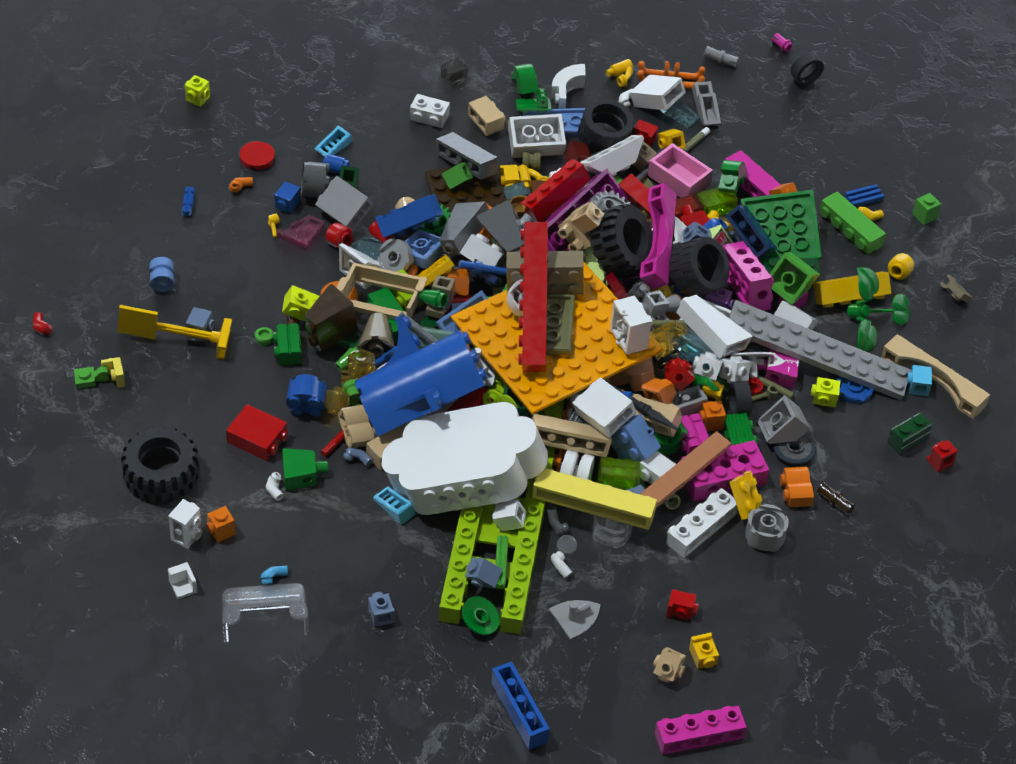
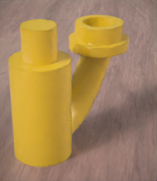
M630 59L611 65L610 69L606 70V75L614 77L619 75L617 77V84L620 87H626L627 81L633 73V64Z
M526 165L518 166L519 185L525 192L530 190V176L537 180L547 181L549 179L547 176H542Z

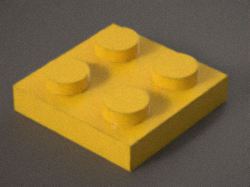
M445 254L418 274L417 277H426L425 287L427 285L430 287L433 285L437 275H447L452 271L451 267L454 264Z

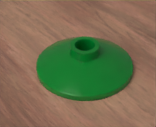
M474 596L469 598L463 605V619L473 632L479 635H490L497 630L500 622L499 614L489 600Z

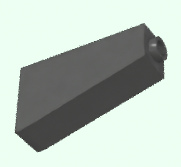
M510 200L477 215V219L484 229L506 253L520 252V247H524V241H521V229L523 228L517 211Z
M486 202L456 203L439 240L446 255H461L460 251L471 234L477 235L482 230L483 226L477 219V215L489 210Z

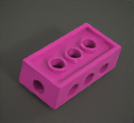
M744 241L723 245L730 266L727 284L741 302L763 311L771 309V301H773L771 288L774 284L772 275H769L765 266H762L757 256L752 253L750 247H747Z
M755 440L732 445L685 485L694 502L707 499L713 492L716 493L721 488L728 493H732L729 482L738 476L744 475L747 471H751L753 478H756V487L766 485L769 468Z

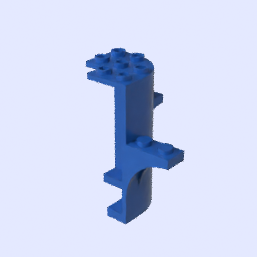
M402 314L395 318L398 327V344L393 356L383 367L355 380L357 391L360 394L359 397L377 436L425 414L439 410L443 405L486 384L487 374L484 368H479L478 366L480 357L476 349H471L469 343L472 341L467 331L463 333V330L460 329L420 349L419 345H421L417 334H412L410 328L413 326L408 316L404 317Z

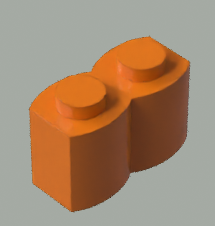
M808 467L784 468L783 474H780V485L784 486L783 500L787 501L788 507L812 506L814 493Z

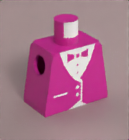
M773 349L769 350V352L776 353V355L768 356V359L756 358L757 369L766 371V379L780 386L795 389L798 359Z

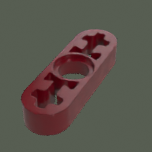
M613 272L605 277L618 299L630 297Z

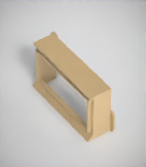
M353 263L347 276L340 279L336 288L347 298L356 281L412 293L413 295L407 306V312L350 300L353 302L356 312L370 315L373 313H383L388 319L395 320L401 312H404L412 319L420 301L419 293L423 289L425 290L427 278Z

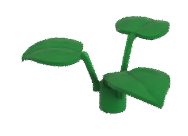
M861 267L856 269L858 272L859 293L864 300L857 301L856 304H850L847 314L849 318L861 321L858 329L857 348L867 352L876 346L877 331L874 326H871V321L864 318L869 316L870 313L893 312V322L897 325H904L910 318V306L905 295L897 294L892 301L893 309H870L864 303L874 298L873 294L878 292L879 280L874 271Z

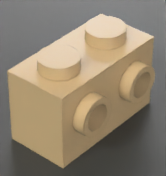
M487 96L469 102L468 116L486 136L504 129V113L500 112L495 103Z

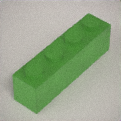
M835 192L821 201L819 213L867 255L883 246L886 233L839 192Z

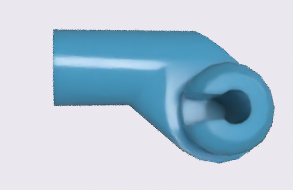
M287 566L268 568L261 573V583L263 585L272 584V577L288 576Z

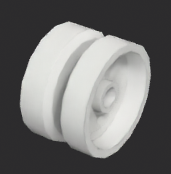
M567 450L560 473L591 480L595 456L584 454L578 465V452Z

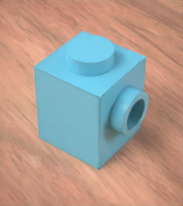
M913 365L911 372L907 373L909 394L929 396L932 385V367Z

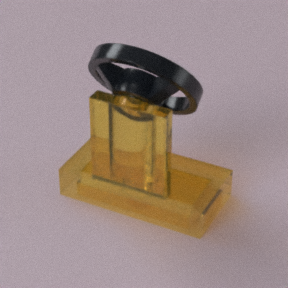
M675 320L650 331V334L664 348V351L655 355V358H660L657 362L659 369H664L670 360L681 356L679 349L672 350L671 340L686 334L687 326Z

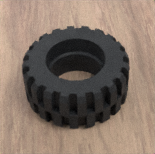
M621 204L603 210L604 216L599 226L590 231L592 239L590 243L594 250V257L598 259V264L603 267L605 272L609 274L613 272L617 278L640 273L641 262L649 255L653 241V230L650 227V222L646 219V215L640 212V209L630 204Z
M159 426V428L150 427L147 431L142 430L138 432L136 437L132 436L128 440L129 443L125 444L121 454L123 479L127 488L135 496L139 495L140 499L145 501L149 499L153 503L157 501L166 503L170 499L174 501L179 499L180 495H186L189 489L195 486L199 477L198 449L192 438L180 430L178 432L176 428L170 427L168 429L165 426ZM160 458L171 459L177 462L174 466L165 470H151L145 467L150 461Z

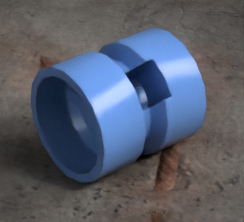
M157 257L151 260L149 264L150 287L157 292L171 290L174 286V266L172 260L167 257Z

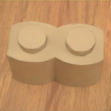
M363 405L341 408L338 418L344 431L348 448L364 447L366 443L376 438V432L369 423L370 420Z

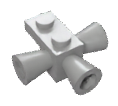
M642 282L640 286L641 291L648 289V293L640 297V302L647 315H650L652 320H669L665 313L677 312L680 306V297L674 294L666 298L661 291L650 292L648 285ZM652 328L656 335L671 333L674 328Z

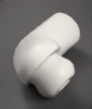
M633 89L620 94L618 102L628 107L630 105L629 99H631L630 91Z
M273 472L267 480L266 490L276 501H280L284 497V494L279 490L282 476L278 472Z
M557 551L552 554L551 562L565 579L572 571L563 561L565 555L561 551Z

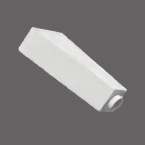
M697 295L685 297L679 303L680 306L676 313L719 359L745 350L753 337Z

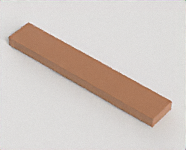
M716 431L640 493V495L657 499V508L729 449L731 443Z

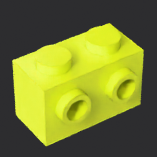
M292 285L284 296L282 313L306 322L305 314L320 296Z

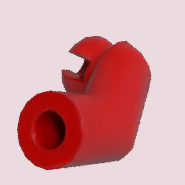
M34 313L33 329L41 334L49 335L52 331V326L43 321L42 313Z

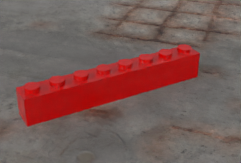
M525 222V228L521 229V241H524V247H520V258H524V264H520V276H524V282H520V293H523V299L519 300V311H523V317H519V329H523V335H519V347H522V353L518 355V365H522L523 372H546L548 222Z

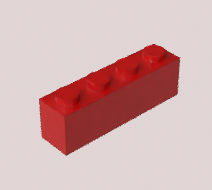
M571 159L520 203L524 212L533 218V222H543L590 181L584 164Z

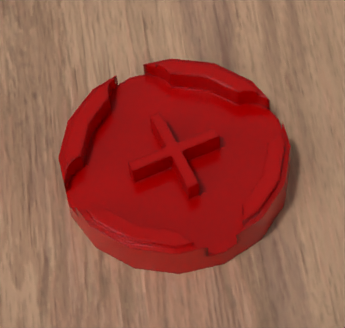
M262 141L247 143L240 150V161L248 169H266L273 164L275 159L273 147Z

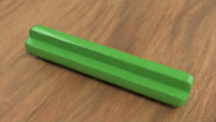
M502 535L497 537L496 566L500 567L502 571L495 586L496 589H504L506 583L508 537Z

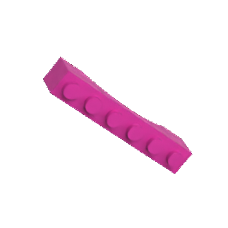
M666 183L650 187L648 195V205L653 225V241L649 255L641 262L640 279L651 289L668 285L669 261L671 257L677 194Z

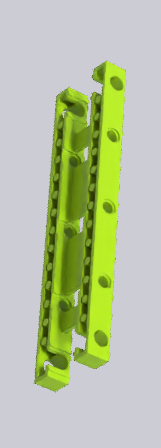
M494 370L493 386H488V390H496L503 395L505 382ZM566 398L545 408L544 416L561 419ZM545 445L548 452L545 469H553L556 447ZM536 477L527 480L528 486L525 498L517 497L513 499H518L526 510L523 528L501 531L497 524L494 523L492 517L496 504L461 509L439 606V621L459 624L460 619H463L462 608L464 603L462 601L467 598L469 581L465 577L467 566L472 558H480L473 556L476 544L478 542L497 546V537L502 535L508 537V547L515 548L512 563L507 562L506 581L509 582L504 592V607L500 611L499 626H501L500 631L521 634L546 501L532 498ZM484 558L496 565V560Z

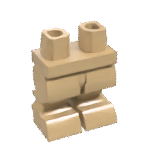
M577 209L563 223L558 225L559 230L557 233L560 238L567 239L569 251H583L591 246L590 242L592 241L590 231L583 234L571 223Z

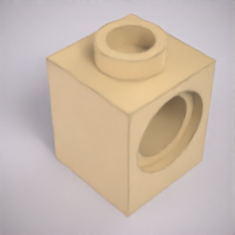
M591 201L577 209L571 223L585 234L599 226L604 213Z

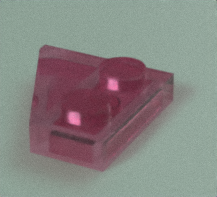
M308 215L300 221L291 223L290 227L283 231L278 229L276 237L307 249L325 227V221Z

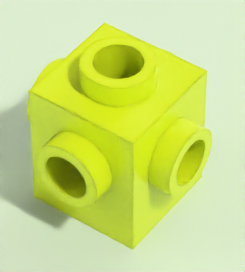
M194 75L186 82L184 86L186 101L201 107L210 97L209 81Z
M818 377L816 385L812 384L810 395L814 396L813 404L836 407L840 381Z

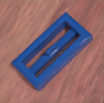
M877 184L845 192L844 195L855 207L884 200V194H881Z

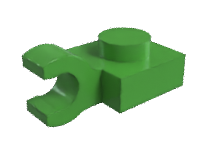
M101 366L96 371H94V367L74 369L76 389L94 387L98 381L105 382L109 380L107 366Z

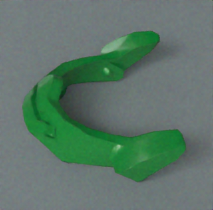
M697 373L694 374L695 379L691 382L692 386L707 385L712 390L719 391V388L712 381L713 379L697 376ZM717 376L716 381L724 385V389H729L724 381Z

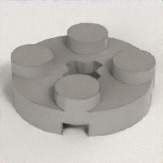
M389 239L379 249L381 252L380 257H377V262L381 265V269L394 272L403 269L406 272L414 262L410 246L400 239ZM393 254H397V259L392 261L394 258Z

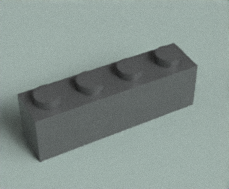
M454 132L436 139L437 155L455 165L465 162L471 174L482 180L498 173V160L496 156Z

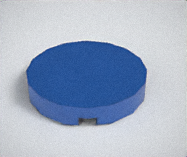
M841 376L837 378L840 381L839 397L842 400L852 404H862L872 397L873 388H868Z

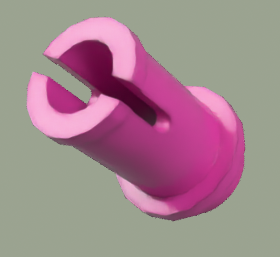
M779 33L774 35L778 40L772 37V43L779 46L783 52H789L792 49L793 44L791 40H786Z

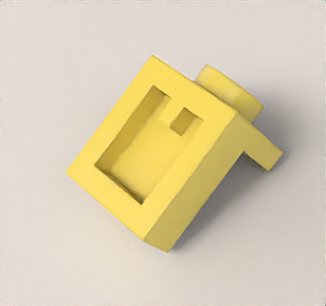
M120 357L101 360V366H107V371L109 375L111 374L112 381L116 380L117 388L125 387Z

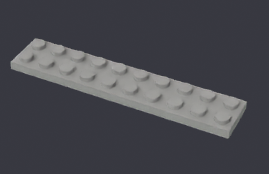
M735 300L729 319L753 336L750 341L902 400L907 386V373L911 372V369Z

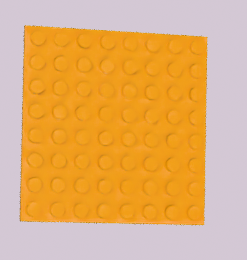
M584 261V294H565L575 295L571 355H546V372H523L522 365H518V355L522 353V347H519V335H523V329H519V316L512 313L508 307L506 299L507 290L451 315L453 322L459 329L463 330V333L467 331L472 341L471 343L475 348L481 349V355L531 414H535L588 388L600 377L605 380L664 351V348L651 334L648 349L626 355L621 345L616 344L617 339L610 330L613 301L619 299Z

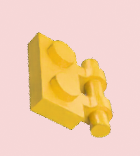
M747 471L744 475L738 476L729 482L741 520L748 519L751 510L759 508L762 505L761 501H763L761 494H758L756 488L757 481L756 478H753L751 471Z

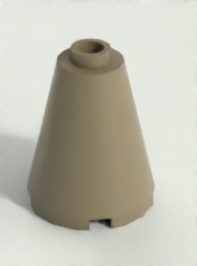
M373 313L370 315L357 346L359 358L368 364L395 347L388 317L383 313Z

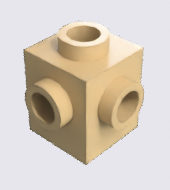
M666 647L662 650L661 655L656 656L653 663L655 667L653 673L658 675V679L668 683L681 678L685 670L683 663L686 655Z

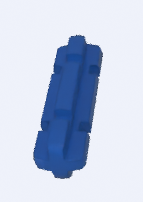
M194 187L185 188L182 215L184 217L192 215L193 197L195 196Z

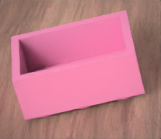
M673 143L649 161L648 168L649 177L659 184L666 183L677 196L687 203L710 186L713 172L711 168Z

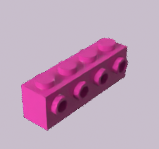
M726 706L719 710H705L698 714H685L678 718L662 719L656 723L655 736L661 754L665 755L744 739L747 727L739 706Z

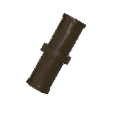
M825 482L821 483L818 487L817 493L829 500L832 506H837L847 515L852 513L855 504L843 497L840 491H835Z

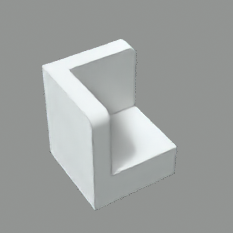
M188 562L168 569L169 582L177 599L197 593L196 579Z

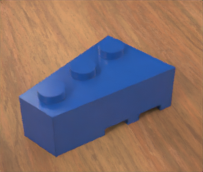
M433 194L408 203L399 209L391 210L386 215H379L375 219L383 238L395 235L399 238L407 235V231L410 229L415 231L422 228L423 223L428 222V224L438 221V217L443 215L436 195Z

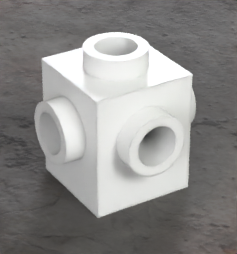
M706 351L705 354L701 353L700 357H695L692 367L695 368L694 373H697V376H705L716 381L723 361L716 359L717 355ZM705 363L710 365L709 369L704 367Z
M736 355L722 359L720 378L727 379V383L747 381L749 379L750 361Z

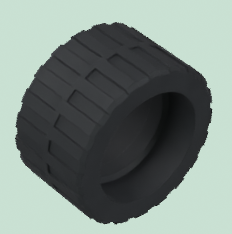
M597 99L586 106L578 128V138L581 144L588 151L596 153L630 137L635 122L633 114L624 104L616 100ZM595 123L608 124L615 128L617 132L604 131L597 127Z
M703 236L680 243L673 249L669 261L671 277L676 287L686 296H701L718 291L726 285L730 270L729 260L725 250L717 240L709 236ZM697 259L701 265L702 274L698 268Z

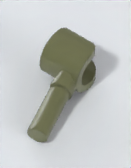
M769 385L766 392L753 396L752 401L762 398L774 400L778 391L773 392L775 386Z

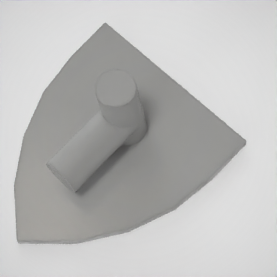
M573 600L557 604L549 608V610L571 640L588 631L595 623L601 604L591 601Z

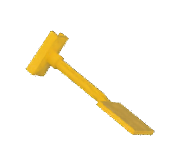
M124 305L119 306L117 332L155 339L156 330L210 340V342L217 343L216 358L224 360L231 332L232 319L224 318L220 332H208L157 322L158 312Z

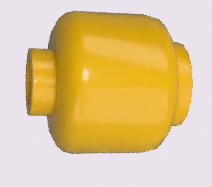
M904 253L897 254L888 263V272L894 279L903 280L914 270L913 259Z

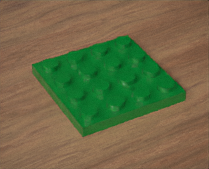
M813 190L741 199L742 205L748 207L777 247V250L768 257H782L784 253L792 252L798 258H818V260H822Z

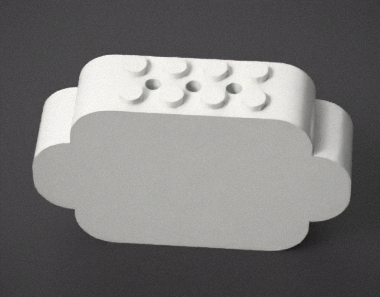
M498 402L422 416L412 420L405 427L403 437L392 441L384 449L382 467L394 490L404 498L409 499L417 513L430 515L497 504L519 497L527 487V480L536 477L545 469L548 452L535 422L528 417L519 416L516 407L511 403Z

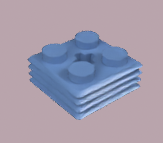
M418 229L405 241L411 248L414 258L413 264L426 269L437 258L442 256L444 250L439 241V236Z

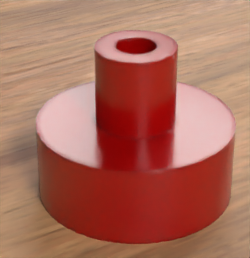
M756 377L749 378L747 382L750 386L752 397L762 394L763 383Z

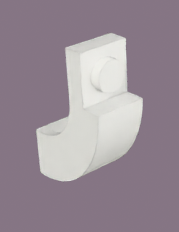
M585 64L566 67L554 77L551 99H555L558 109L566 108V94L570 90L584 88Z

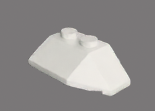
M632 135L580 163L584 164L585 169L595 174L608 169L612 176L617 175L616 172L630 168L631 164L636 162L644 139L643 135Z

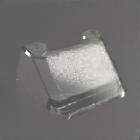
M298 583L226 589L222 594L224 642H228V626L239 622L241 617L240 611L289 607V613L293 619L303 620L304 636H309L308 610L304 587Z

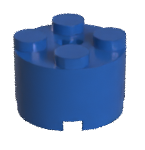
M307 374L297 375L294 380L291 378L286 398V405L290 409V413L297 416L302 413H308L314 417L320 416L325 408L327 383L325 381L321 383L318 381V377Z

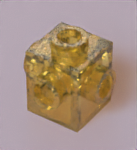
M359 348L347 356L348 376L359 379L376 369L374 353Z

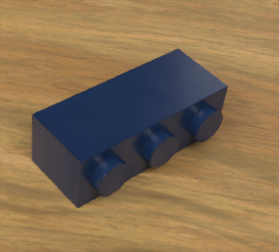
M738 205L726 215L733 228L758 259L763 260V257H768L777 250V247L747 206Z

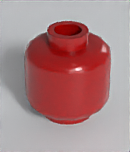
M334 223L326 231L327 243L338 249L341 243L349 246L353 240L351 229L343 224Z

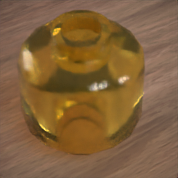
M334 386L333 390L326 391L325 409H327V413L338 415L341 408L349 406L350 394L345 392V388Z

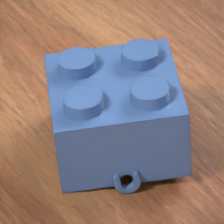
M641 414L633 415L611 436V445L623 464L646 460L661 447L654 436V429L647 425Z

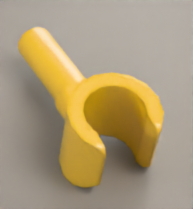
M276 213L268 216V225L272 228L273 238L278 237L276 224H280Z

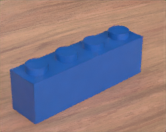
M512 661L493 668L491 683L528 750L548 743L550 728Z

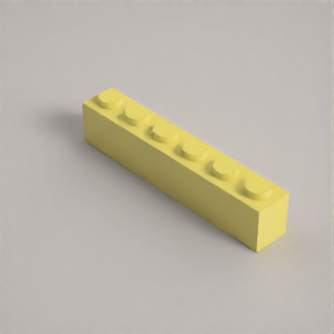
M544 469L537 475L532 498L647 530L650 528L657 499L574 477L570 474L556 472L552 469Z

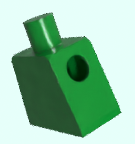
M282 449L285 491L313 486L317 484V473H328L327 461L315 462V452L313 450Z

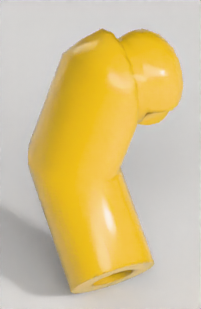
M866 207L858 208L871 221L884 217L882 210L873 212Z

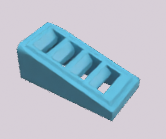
M338 125L314 149L323 157H328L329 154L335 155L353 141L352 136Z
M388 486L373 497V500L401 525L416 514L410 501Z

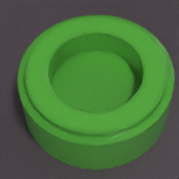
M267 327L257 329L255 332L256 343L261 346L270 345L273 342V331Z

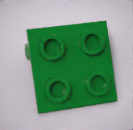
M543 88L537 90L536 99H516L517 111L522 113H529L530 111L546 113L548 110H552L550 99H548L547 92Z

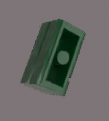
M918 413L892 428L887 442L898 454H902L929 438L932 423L922 413Z

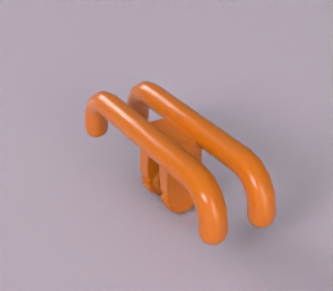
M639 61L638 63L639 71L637 76L640 82L646 78L644 75L679 77L687 80L698 79L697 82L705 81V68L703 66L699 68L697 73L679 72V62H676L674 71H669L670 64L668 61H665L664 70L647 69L644 61ZM682 81L686 89H692L695 83Z

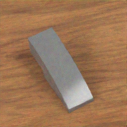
M711 81L695 82L692 91L703 125H721L716 94L713 93Z

